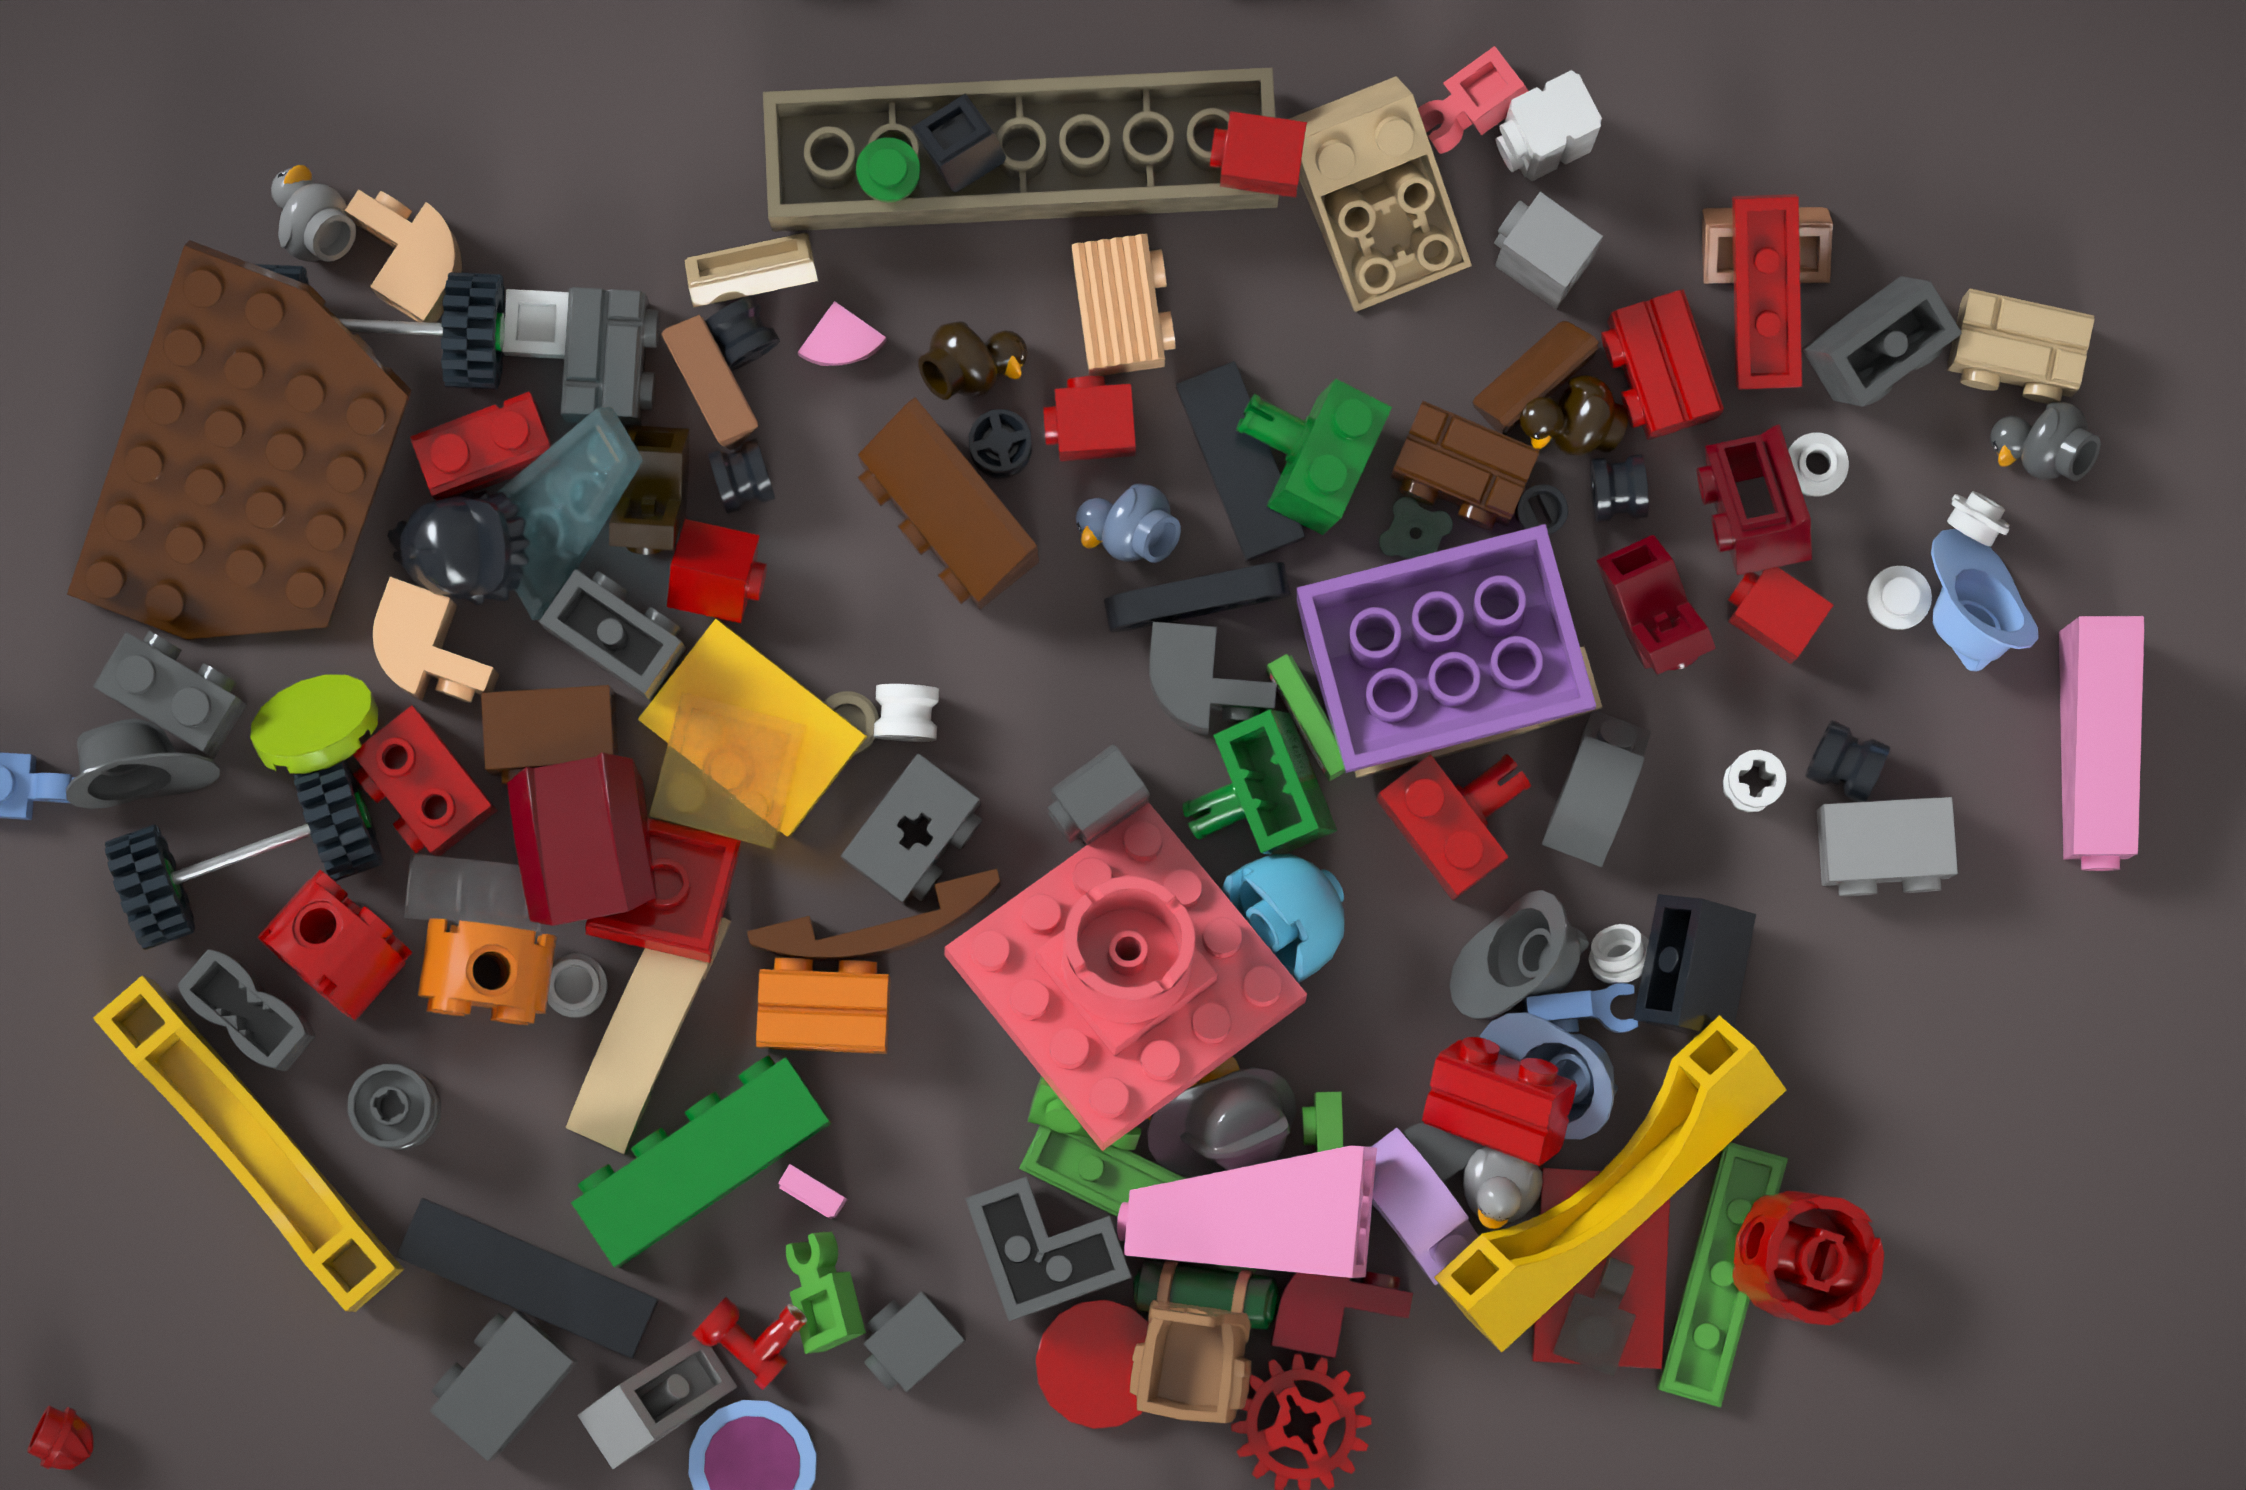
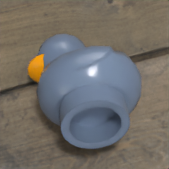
M1146 484L1132 485L1114 504L1102 498L1088 499L1079 507L1075 517L1077 529L1082 534L1081 543L1085 548H1094L1103 542L1104 548L1113 558L1124 562L1137 561L1142 558L1152 563L1164 560L1176 547L1181 533L1180 522L1171 515L1169 501L1160 489Z

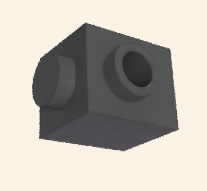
M921 1291L903 1308L894 1299L866 1324L873 1335L863 1344L872 1355L864 1363L889 1391L899 1383L906 1392H909L966 1339L929 1297Z

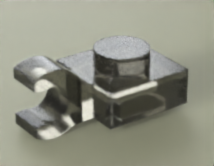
M1610 1256L1607 1257L1593 1297L1590 1298L1577 1292L1573 1293L1552 1353L1614 1376L1636 1318L1635 1314L1618 1308L1635 1266Z

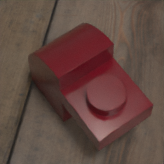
M1654 534L1596 560L1613 608L1629 643L1645 669L1652 667L1657 675L1667 670L1683 669L1693 664L1699 656L1716 649L1708 626L1688 602L1674 560Z
M1366 1271V1277H1362L1361 1283L1350 1281L1348 1277L1296 1272L1288 1281L1280 1296L1281 1299L1275 1317L1270 1346L1336 1358L1345 1307L1409 1319L1413 1293L1399 1290L1401 1278Z

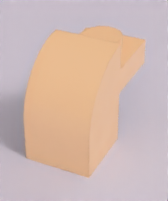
M358 189L345 212L356 225L394 248L387 262L371 284V289L379 299L415 322L437 323L444 312L443 298L446 295L445 284L446 280H448V274L450 272L461 273L462 270L461 254L454 235L439 212L427 202H425L411 223L407 219L412 211L395 198L380 191L376 198L373 199Z
M390 577L373 626L375 653L385 673L401 689L421 701L424 698L431 677L438 679L436 691L471 703L474 693L481 695V693L493 692L499 677V673L493 667L442 649L457 608L453 600Z

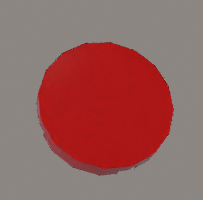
M1109 1300L1081 1302L1060 1313L1043 1333L1036 1355L1038 1384L1049 1405L1069 1422L1092 1429L1117 1427L1141 1415L1143 1411L1137 1410V1396L1130 1393L1133 1367L1132 1357L1136 1344L1145 1342L1149 1322L1131 1307Z

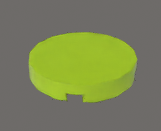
M321 675L301 680L278 692L266 702L251 723L250 739L266 767L276 771V765L286 766L289 773L308 774L330 768L351 757L362 746L359 738L367 730L372 735L377 727L378 707L372 693L362 680L349 675Z

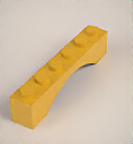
M142 975L93 1017L134 1067L167 1099L225 1163L273 1221L303 1263L346 1312H356L404 1270L394 1256L155 980Z
M1719 1015L1672 1058L1662 1088L1645 1120L1623 1150L1598 1176L1573 1196L1537 1217L1509 1228L1482 1233L1434 1277L1466 1318L1502 1353L1787 1091L1756 1046Z

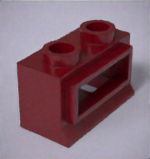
M1780 424L1773 426L1760 435L1705 446L1706 466L1696 469L1698 487L1703 504L1714 503L1717 514L1711 515L1715 543L1719 552H1730L1736 574L1741 575L1812 560L1811 518ZM1764 477L1775 513L1747 519L1735 482Z

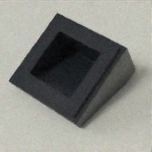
M966 93L912 126L918 140L947 185L954 192L960 191L1003 164L1006 160V156L995 133Z

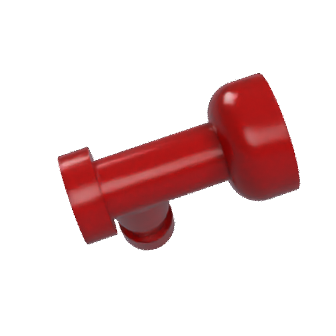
M725 1297L692 1333V1336L707 1347L715 1346L718 1343L722 1344L757 1376L753 1382L760 1389L764 1390L789 1362L780 1354V1351L787 1345L794 1332H798L807 1323V1318L796 1306L788 1304L779 1314L780 1318L767 1327L755 1340L737 1324L740 1318V1311L728 1297Z

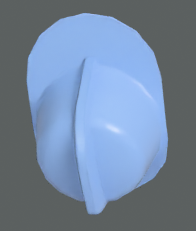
M1957 529L1941 531L1933 540L1931 549L1934 567L1943 586L1933 609V625L1939 636L1952 647L1968 670L1976 672L1982 670L1991 661L2001 657L2010 648H2030L2038 640V627L2025 607L2011 574L2001 558L1989 546L1968 537Z

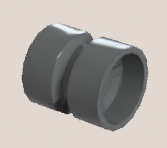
M381 1064L366 1070L354 1082L348 1095L347 1113L353 1128L365 1141L390 1150H408L423 1144L435 1132L441 1119V1100L436 1087L425 1075L399 1064Z

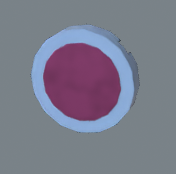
M741 1400L718 1409L699 1427L689 1449L688 1475L694 1490H811L816 1480L817 1452L809 1430L791 1411L770 1401Z

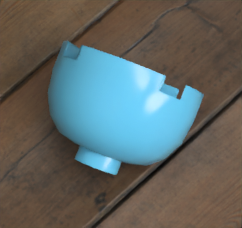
M1273 854L1250 862L1226 877L1222 886L1223 893L1298 983L1319 971L1332 959L1344 936L1345 918L1342 906L1344 901L1343 889L1331 872L1326 869L1320 870L1312 862L1292 854Z

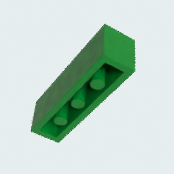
M770 1055L759 1060L738 1076L744 1086L723 1100L716 1091L711 1093L684 1112L690 1121L688 1124L668 1136L664 1128L658 1129L631 1148L636 1156L635 1160L617 1172L613 1170L610 1164H607L577 1185L583 1195L571 1202V1204L613 1267H622L832 1124L788 1058L785 1057L776 1064Z

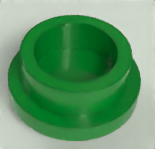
M887 137L872 141L862 150L857 160L856 174L861 188L868 196L880 202H896L906 198L914 191L920 179L921 170L917 154L910 145L896 138Z

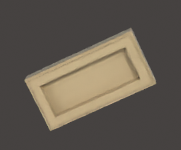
M805 233L688 257L685 260L693 308L818 281L809 235Z

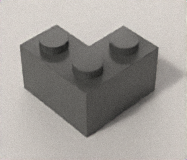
M1027 1177L965 1198L1009 1322L1131 1278L1110 1216L1048 1237Z

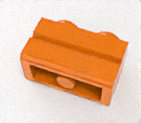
M775 958L774 970L760 969L756 1047L774 1050L887 1054L891 977L889 974H877V962L841 960L839 961L838 972L813 971L812 959Z

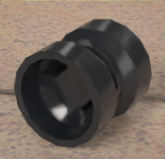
M1831 720L1813 754L1805 777L1821 785L1830 782L1837 785L1839 781L1844 782L1843 790L1847 797L1857 802H1866L1886 762L1890 746L1873 738L1859 745L1857 744L1858 738L1852 736L1849 727Z

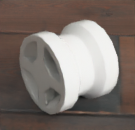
M914 684L876 685V700L881 705V718L874 723V738L907 742L936 741L937 726L931 721L932 708L938 703L939 688Z

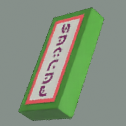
M1285 654L1269 663L1266 672L1271 682L1277 683L1276 690L1291 714L1292 719L1328 782L1344 774L1345 769L1332 726L1292 655L1288 656V654Z

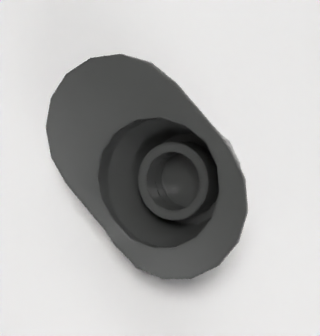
M136 718L120 720L83 732L78 737L77 748L80 775L74 778L67 786L66 799L76 807L94 809L108 808L138 799L197 791L211 785L219 778L220 766L212 759L200 755L176 753L165 731L152 722Z
M1543 890L1526 893L1514 902L1506 912L1478 932L1462 948L1453 965L1449 984L1452 1002L1463 1015L1475 1020L1494 1018L1508 1011L1525 997L1558 994L1567 987L1575 976L1580 962V955L1588 947L1589 942L1584 933L1567 921L1565 908L1556 895Z
M1257 1067L1234 1071L1223 1077L1192 1086L1152 1114L1147 1127L1148 1148L1158 1164L1171 1172L1190 1177L1275 1161L1284 1148L1287 1135L1290 1134L1295 1118V1094L1285 1078L1271 1069Z

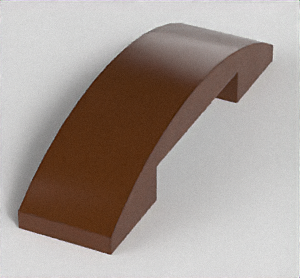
M993 869L937 883L935 888L941 908L939 910L820 940L817 939L814 923L810 916L747 931L753 948L788 958L812 959L813 961H841L884 955L914 946L952 928L982 906L1001 887L998 870Z

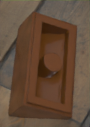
M1568 321L1558 323L1474 398L1472 402L1474 408L1496 432L1507 435L1520 423L1521 412L1528 402L1538 397L1549 398L1594 358L1599 348L1598 340L1590 333Z

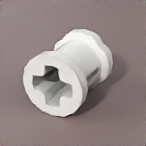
M1751 750L1740 755L1726 769L1722 781L1723 792L1736 809L1747 813L1759 812L1775 802L1783 793L1786 785V771L1781 761L1772 753L1763 750ZM1752 765L1759 767V777L1769 780L1770 786L1764 787L1756 797L1749 795V785L1739 783V776H1744L1751 769Z

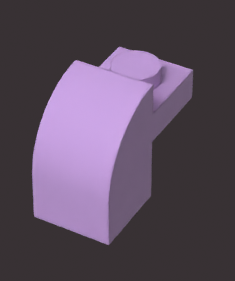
M1395 1128L1372 1146L1377 1147L1372 1204L1394 1229L1434 1285H1437L1438 1282L1434 1277L1479 1235L1468 1221L1469 1217L1435 1171L1402 1132Z

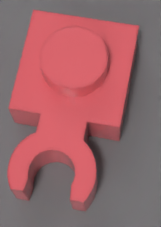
M1494 46L1444 82L1445 87L1451 94L1444 100L1429 101L1420 106L1418 110L1426 133L1436 125L1442 124L1440 128L1433 131L1428 137L1438 153L1443 154L1453 149L1460 142L1464 130L1472 124L1483 135L1504 120L1507 116L1511 100L1528 92V89Z

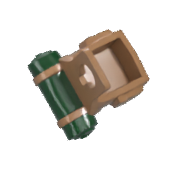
M1145 1259L1142 1266L1138 1269L1137 1275L1134 1276L1133 1297L1138 1311L1149 1313V1325L1145 1342L1136 1344L1132 1357L1133 1367L1130 1393L1137 1396V1410L1179 1420L1214 1423L1232 1422L1236 1417L1237 1410L1245 1407L1249 1390L1251 1361L1244 1357L1250 1329L1267 1330L1278 1312L1281 1298L1278 1296L1279 1289L1276 1279L1270 1276L1256 1275L1251 1270L1242 1269L1241 1272L1184 1265L1180 1264L1177 1260L1158 1261Z

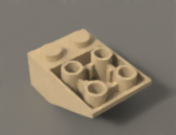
M1397 76L1288 119L1307 122L1299 180L1354 312L1472 266L1414 96Z

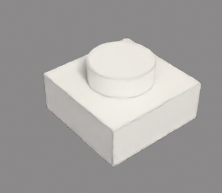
M507 289L504 355L564 359L569 292Z

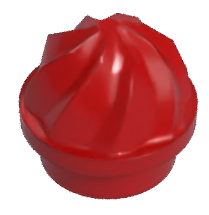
M49 1405L35 1428L27 1453L40 1458V1466L46 1469L72 1470L89 1458L93 1452L92 1429L83 1418L76 1414L75 1409L67 1407L63 1412Z

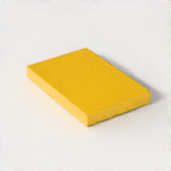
M715 619L638 718L645 726L787 837L792 836L868 737L719 619Z

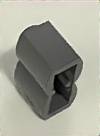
M1112 744L1051 788V798L1054 803L1048 806L1047 809L1049 810L1048 815L1069 844L1080 837L1085 845H1089L1150 802L1148 798L1150 793L1120 750Z
M207 950L178 983L183 998L196 1013L210 1022L227 1027L236 1046L250 1059L264 1066L287 1071L316 1038L312 1026L298 1009L284 1000L267 994L261 980L249 967L220 952Z

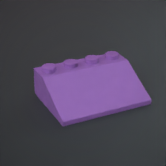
M1546 524L1297 588V609L1313 668L1346 773L1596 709L1595 699Z

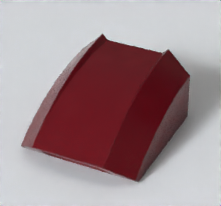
M601 752L598 756L538 768L525 767L507 782L517 857L530 922L555 926L629 912L656 898L644 782L632 758Z

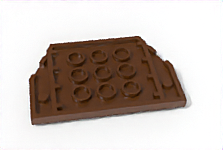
M189 240L183 247L67 595L184 639L327 627L332 620L412 390L391 368L383 366L375 358L373 349L357 333L353 335L324 305L326 301L312 286Z

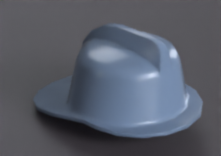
M1507 1013L1492 1020L1481 1033L1480 1038L1488 1039L1500 1047L1499 1054L1518 1061L1525 1058L1546 1060L1557 1066L1559 1076L1576 1081L1577 1087L1572 1109L1568 1114L1569 1122L1565 1139L1582 1140L1599 1132L1607 1122L1618 1086L1615 1083L1614 1068L1608 1053L1596 1041L1582 1034H1569L1548 1020L1530 1013Z

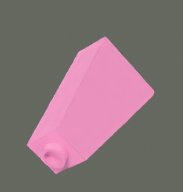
M2079 616L2059 631L2063 860L2081 859V870L2083 871L2120 870V859H2129L2138 854L2144 616Z
M1346 1146L1130 1190L1129 1203L1123 1202L1121 1204L1117 1220L1118 1239L1125 1241L1124 1255L1348 1278L1366 1277L1377 1147Z

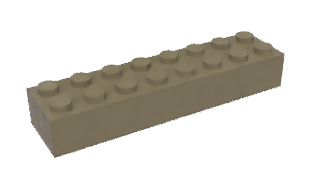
M1273 67L763 92L768 218L773 232L1277 208L1279 195L1220 187L1222 168L1209 166L1215 128L1228 129L1230 111L1275 118ZM966 93L995 133L1006 156V160L1003 164L960 191L954 192L947 185L918 140L912 126ZM890 137L906 142L913 148L920 162V179L916 188L910 195L900 201L880 202L871 198L863 191L857 179L856 164L860 153L869 143L880 138Z

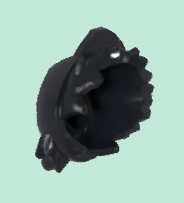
M469 490L459 496H451L428 502L413 511L408 522H398L396 528L389 530L387 535L390 543L397 550L393 553V558L405 568L416 586L452 599H467L475 605L483 604L485 599L505 602L509 599V591L518 589L521 584L520 578L524 575L520 567L529 563V558L524 550L531 542L523 535L526 526L525 518L517 516L521 508L515 505L513 500L507 498L503 492L489 495L486 490L478 493Z

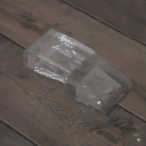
M411 855L404 910L405 919L429 921V919L438 918L448 920L447 924L459 925V920L541 932L542 924L530 922L519 865L450 857Z

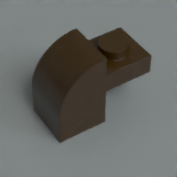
M626 425L618 448V497L609 522V546L626 547L628 551L642 555L656 554L662 550H674V547L677 546L686 519L689 479V429Z

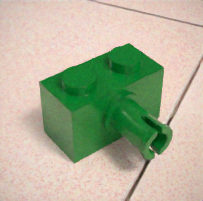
M1336 378L1317 397L1309 416L1305 420L1254 394L1242 414L1245 417L1240 419L1236 431L1245 433L1286 454L1285 461L1287 462L1267 507L1324 535L1342 518L1392 407Z
M1272 709L1213 735L1232 783L1194 800H1187L1182 804L1185 817L1193 816L1194 819H1197L1189 822L1188 825L1198 840L1247 818L1259 850L1263 854H1286L1338 831L1291 714Z

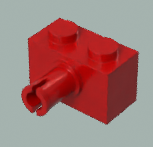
M1507 753L1501 757V760L1463 788L1459 784L1454 786L1430 754L1379 792L1376 798L1377 802L1452 901L1502 865L1508 858V855L1486 828L1488 825L1486 818L1523 790L1529 789L1531 784L1523 771H1521L1502 786L1498 785L1500 780L1518 766Z

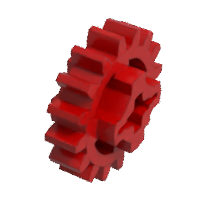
M1301 1354L1293 1355L1291 1370L1283 1371L1275 1359L1269 1361L1268 1369L1271 1378L1264 1382L1254 1375L1249 1377V1384L1255 1391L1252 1399H1246L1245 1407L1242 1409L1247 1411L1246 1420L1231 1424V1431L1247 1434L1249 1441L1243 1444L1236 1452L1239 1458L1255 1454L1259 1459L1252 1471V1475L1256 1479L1265 1475L1269 1470L1276 1473L1274 1479L1275 1490H1283L1289 1479L1297 1480L1299 1490H1310L1311 1479L1318 1477L1329 1490L1335 1487L1331 1471L1336 1467L1350 1474L1356 1470L1352 1462L1347 1458L1350 1450L1367 1451L1369 1446L1363 1440L1355 1437L1357 1428H1363L1372 1424L1371 1417L1356 1415L1354 1406L1360 1404L1366 1396L1363 1391L1347 1394L1343 1389L1351 1375L1347 1370L1338 1373L1333 1379L1327 1376L1328 1359L1320 1357L1313 1370L1305 1369ZM1307 1380L1316 1382L1327 1388L1334 1396L1320 1402L1301 1397L1294 1381ZM1273 1391L1279 1404L1272 1425L1258 1431L1257 1420L1260 1408L1266 1397ZM1287 1395L1291 1396L1295 1406H1299L1303 1413L1308 1414L1315 1411L1318 1416L1319 1422L1311 1427L1313 1435L1311 1440L1316 1449L1314 1453L1311 1452L1308 1444L1303 1442L1298 1435L1287 1437L1284 1433L1283 1426L1291 1421L1289 1413L1291 1408L1286 1399ZM1344 1417L1342 1440L1336 1451L1329 1457L1323 1444L1326 1433L1331 1423ZM1283 1446L1297 1450L1302 1453L1309 1468H1293L1283 1465L1273 1459L1268 1453Z

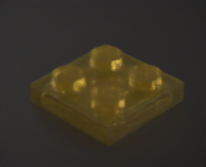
M682 692L649 816L775 849L808 725Z

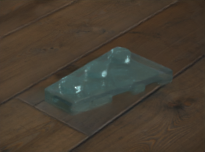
M612 407L596 408L497 492H503L507 498L513 500V503L521 508L517 516H521L526 520L523 535L531 543L524 552L529 558V563L520 567L524 575L520 578L521 584L515 591L532 620H540L574 570L578 569L643 461Z

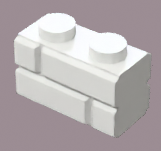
M1571 70L1547 82L1543 91L1536 87L1512 99L1505 122L1499 126L1502 135L1495 140L1498 150L1509 170L1514 172L1520 169L1525 178L1527 177L1529 180L1534 181L1556 170L1560 161L1566 165L1590 153L1600 130L1602 117L1580 75Z

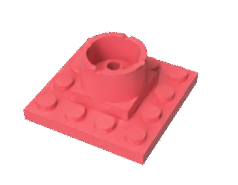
M1150 803L1143 806L1091 844L1086 845L945 946V957L1102 1151L1306 1002L1307 993Z

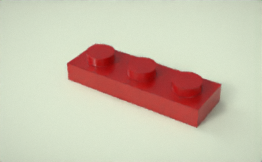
M1796 194L1732 197L1736 387L1738 389L1802 387L1799 197Z

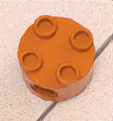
M429 919L418 996L428 998L426 1011L453 1016H465V1014L470 1015L471 1006L492 1008L491 1021L517 1025L534 1024L536 1013L546 1014L557 940L555 935L542 934L538 936L536 945L534 944L536 931L459 920L458 926L451 925L450 932H446L448 920ZM479 956L490 957L499 966L500 980L493 990L482 988L473 977V965Z

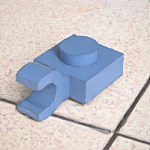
M0 753V818L32 820L33 801L70 803L66 799V788L76 777H72L71 774L36 773L37 757L32 754Z
M1617 983L1598 991L1588 990L1531 996L1522 1000L1523 1013H1530L1546 1019L1569 1034L1580 1032L1578 1020L1590 1018L1598 1020L1606 1029L1615 1033L1629 1032L1638 1027V1021L1633 1019L1619 1020L1613 1016L1610 1010L1611 1002L1615 997L1634 994V986L1627 983Z

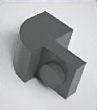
M1153 622L1149 665L1150 685L1159 707L1177 725L1194 733L1208 735L1210 710L1223 711L1222 721L1239 724L1265 711L1275 709L1277 683L1213 678L1217 627Z
M1599 711L1590 712L1571 768L1552 812L1542 845L1602 867L1640 774L1651 731Z

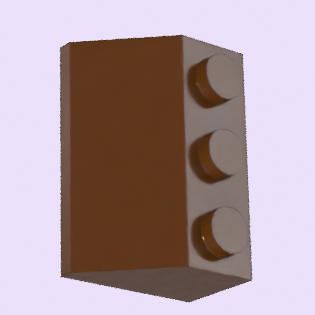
M916 397L905 404L858 454L860 464L865 469L857 477L879 506H883L890 500L905 520L897 527L920 555H923L929 549L934 553L945 567L937 576L961 605L970 598L981 610L1039 563L1038 548L1035 542Z

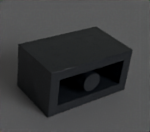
M1658 894L1633 1020L1696 1036L1719 1015L1732 1027H1735L1756 914L1702 898Z

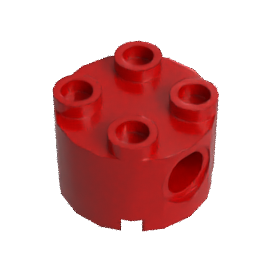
M319 870L312 879L307 880L258 936V939L283 963L286 962L297 972L296 974L347 1017L356 1021L406 964L405 961L413 952L392 934L393 930L365 906L361 909L347 897L349 894L323 871Z
M1797 1191L1765 1195L1754 1202L1751 1211L1747 1214L1736 1236L1735 1267L1733 1269L1734 1284L1740 1292L1749 1297L1755 1306L1774 1317L1808 1324L1830 1326L1845 1321L1840 1319L1847 1317L1853 1311L1860 1312L1871 1302L1882 1280L1884 1250L1881 1238L1874 1236L1873 1229L1868 1223L1873 1222L1866 1212L1844 1198Z

